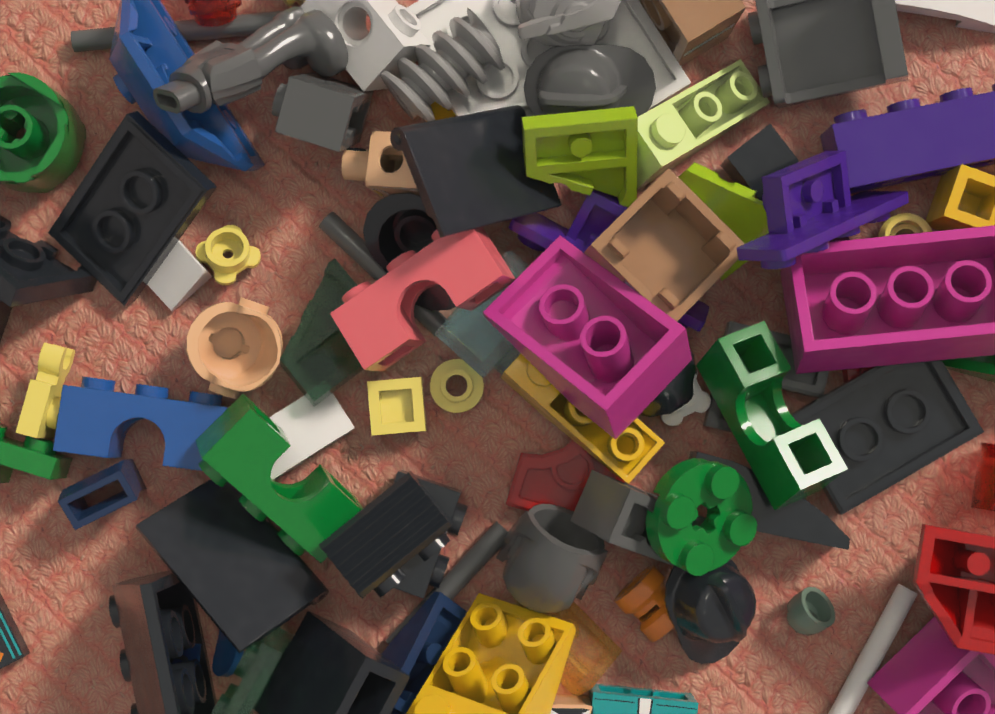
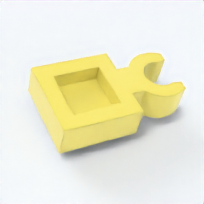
M44 342L39 355L36 380L30 379L15 433L34 438H54L62 387L71 369L75 350Z

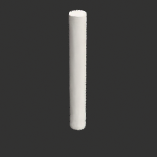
M901 584L896 586L828 714H854L869 686L867 682L877 672L918 595L917 593Z

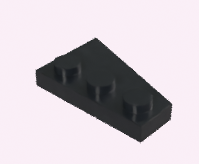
M0 215V301L6 303L9 307L93 291L97 279L83 266L78 267V270L75 271L55 259L58 249L45 241L40 240L34 243L10 232L11 221Z

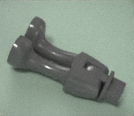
M293 6L274 16L272 21L256 30L239 44H223L216 40L204 47L171 73L169 83L153 90V97L157 106L165 111L176 114L185 110L192 113H203L208 111L212 104L224 106L261 90L262 79L281 64L291 70H297L309 64L321 76H335L346 69L348 63L346 44L337 26L322 11L311 10L304 13L301 7Z

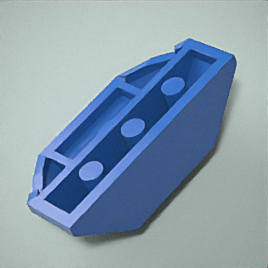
M120 0L109 60L118 73L113 77L114 82L125 99L131 104L137 102L148 121L187 158L241 171H257L265 165L227 105L219 106L212 104L210 109L203 113H192L185 110L178 114L162 110L157 106L153 97V90L169 83L171 73L181 67L194 55V52L161 0Z

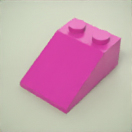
M559 236L483 311L484 317L573 406L615 440L692 360L687 331L684 326L562 236Z
M935 616L867 682L897 714H995V655L954 647Z

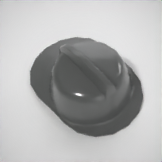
M568 45L565 47H552L537 56L527 70L523 88L526 104L534 116L634 106L638 117L646 113L651 107L656 85L654 72L646 59L631 48L617 45Z

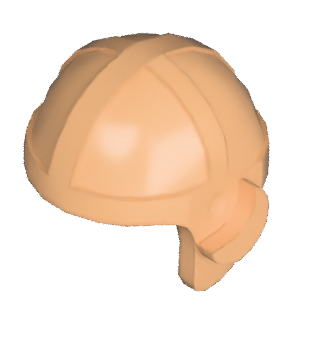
M241 297L239 304L232 302L214 304L204 309L195 318L187 334L186 352L194 370L203 379L210 381L208 390L237 399L240 391L255 390L272 377L281 359L283 340L277 323L271 316L267 315L268 306Z

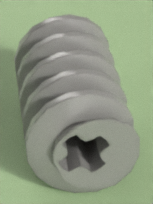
M468 7L466 12L470 24L459 17H454L450 20L449 26L453 38L441 30L432 34L436 52L424 44H419L415 47L418 65L404 57L397 61L401 79L388 71H383L380 74L390 93L412 120L418 115L427 122L434 121L435 117L431 104L434 102L448 111L451 110L453 106L448 91L452 88L463 96L468 97L470 91L465 78L469 75L482 84L486 83L488 80L483 67L484 63L489 62L500 71L505 68L497 42L480 18Z

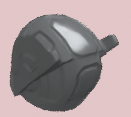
M539 504L533 506L529 512L525 511L505 536V543L496 556L502 562L507 560L503 571V579L513 598L526 608L539 613H557L569 609L575 598L581 600L588 586L596 582L608 553L604 549V540L571 522L574 511L561 506Z

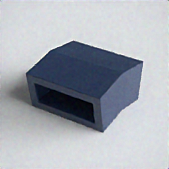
M124 459L63 489L58 503L74 530H77L138 500L139 493L147 488L133 459ZM118 479L124 491L88 507L84 498L85 495Z

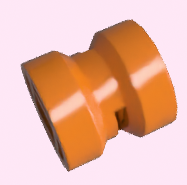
M654 565L648 566L634 577L614 599V602L625 614H633L640 621L641 632L651 642L659 640L674 628L664 601L665 577Z

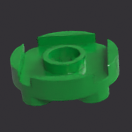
M691 458L682 461L662 476L653 491L659 494L655 502L654 513L647 510L645 521L647 537L655 553L665 561L694 576H702L726 564L739 551L741 546H745L753 540L757 531V521L752 515V496L744 478L730 466L702 458ZM702 504V506L707 508L706 518L700 526H693L692 522L698 517L697 507Z

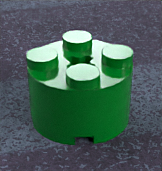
M20 72L0 76V184L20 192H50L57 185L65 181L79 164L84 150L86 128L74 107L38 78ZM23 128L26 130V133L22 139L16 137L17 133Z

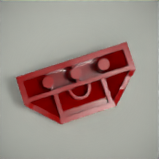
M922 524L913 583L954 647L995 655V536Z

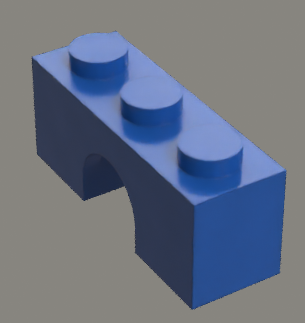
M83 376L81 387L63 385L53 451L103 458L122 457L124 440L128 430L136 422L147 419L155 423L164 436L165 451L162 466L202 471L198 465L202 458L195 440L229 408L221 406L223 395L190 391L189 401L168 399L169 388L136 384L135 394L114 392L116 381Z

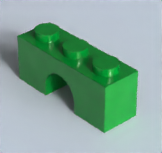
M765 321L723 336L715 341L697 363L696 367L774 511L821 491L848 469L820 418L801 425L788 411L782 395V381L784 376L791 370V367Z
M244 394L195 440L202 458L198 463L202 471L220 487L229 482L243 495L239 498L242 506L258 521L263 522L269 517L281 528L278 536L299 556H302L307 551L317 561L322 563L328 556L320 548L319 544L363 509L358 499L321 464L304 480L294 484H282L272 480L270 476L274 463L291 445L283 430Z

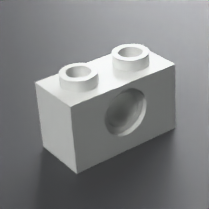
M306 0L300 6L304 13L311 10L322 11L337 26L345 41L348 52L346 70L363 92L388 89L380 74L383 71H388L400 79L397 61L404 57L415 63L417 61L415 47L419 44H424L428 48L431 46V43L420 31L421 24L418 18L409 9L399 5L396 0ZM367 14L369 15L371 21V28L369 32L366 28Z

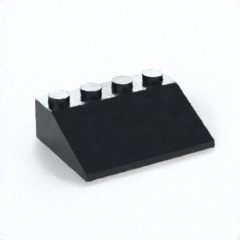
M169 570L128 579L112 585L114 595L109 598V612L115 628L121 627L125 649L120 651V667L125 681H132L136 703L131 705V714H219L197 602L173 572ZM195 643L201 644L200 662L198 659L171 664L174 658L182 656L183 650L194 648Z

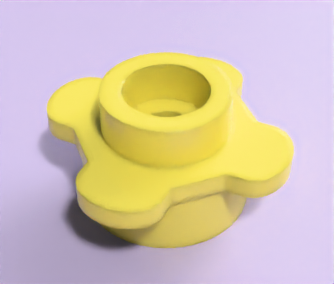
M226 225L215 230L206 241L197 245L195 251L197 260L208 264L214 271L215 281L221 285L233 284L239 273L246 268L257 267L261 260L259 249L249 246L246 236L236 225ZM226 251H231L233 256L227 259L223 254Z

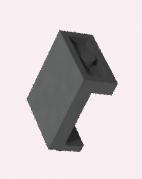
M755 0L757 11L748 13L754 45L763 43L767 62L765 65L758 66L761 91L764 98L773 96L774 104L778 108L908 80L895 0Z

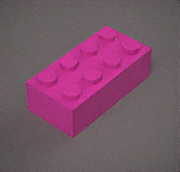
M995 225L829 242L828 249L814 253H803L796 257V264L781 268L780 275L796 374L995 355Z

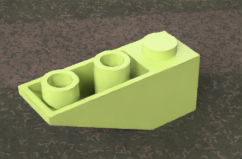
M741 59L638 116L637 190L660 177L668 168L670 170L770 103L768 98L763 97L760 86Z

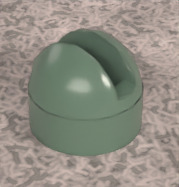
M815 587L805 588L794 595L788 602L787 621L797 633L807 636L818 634L830 627L835 621V610L831 601L821 590Z

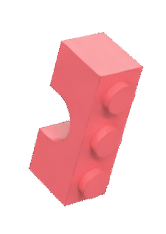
M483 227L440 238L438 230H435L431 235L434 240L432 243L417 253L414 250H410L397 256L386 266L388 271L386 275L373 284L369 281L363 282L342 296L344 304L332 311L330 315L364 370L383 372L426 342L414 319L415 303L426 289L440 285L446 290L456 307L472 311L509 286L516 279Z

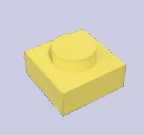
M422 377L367 381L371 436L427 431Z

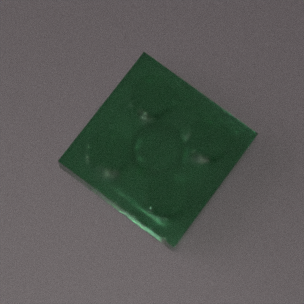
M277 628L266 638L249 646L233 673L242 678L240 685L237 686L231 683L225 694L221 695L211 714H253L258 701L294 635L281 628Z

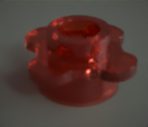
M184 0L186 4H191L188 10L189 14L194 15L195 22L198 25L207 27L220 26L233 21L238 15L236 8L242 5V0Z

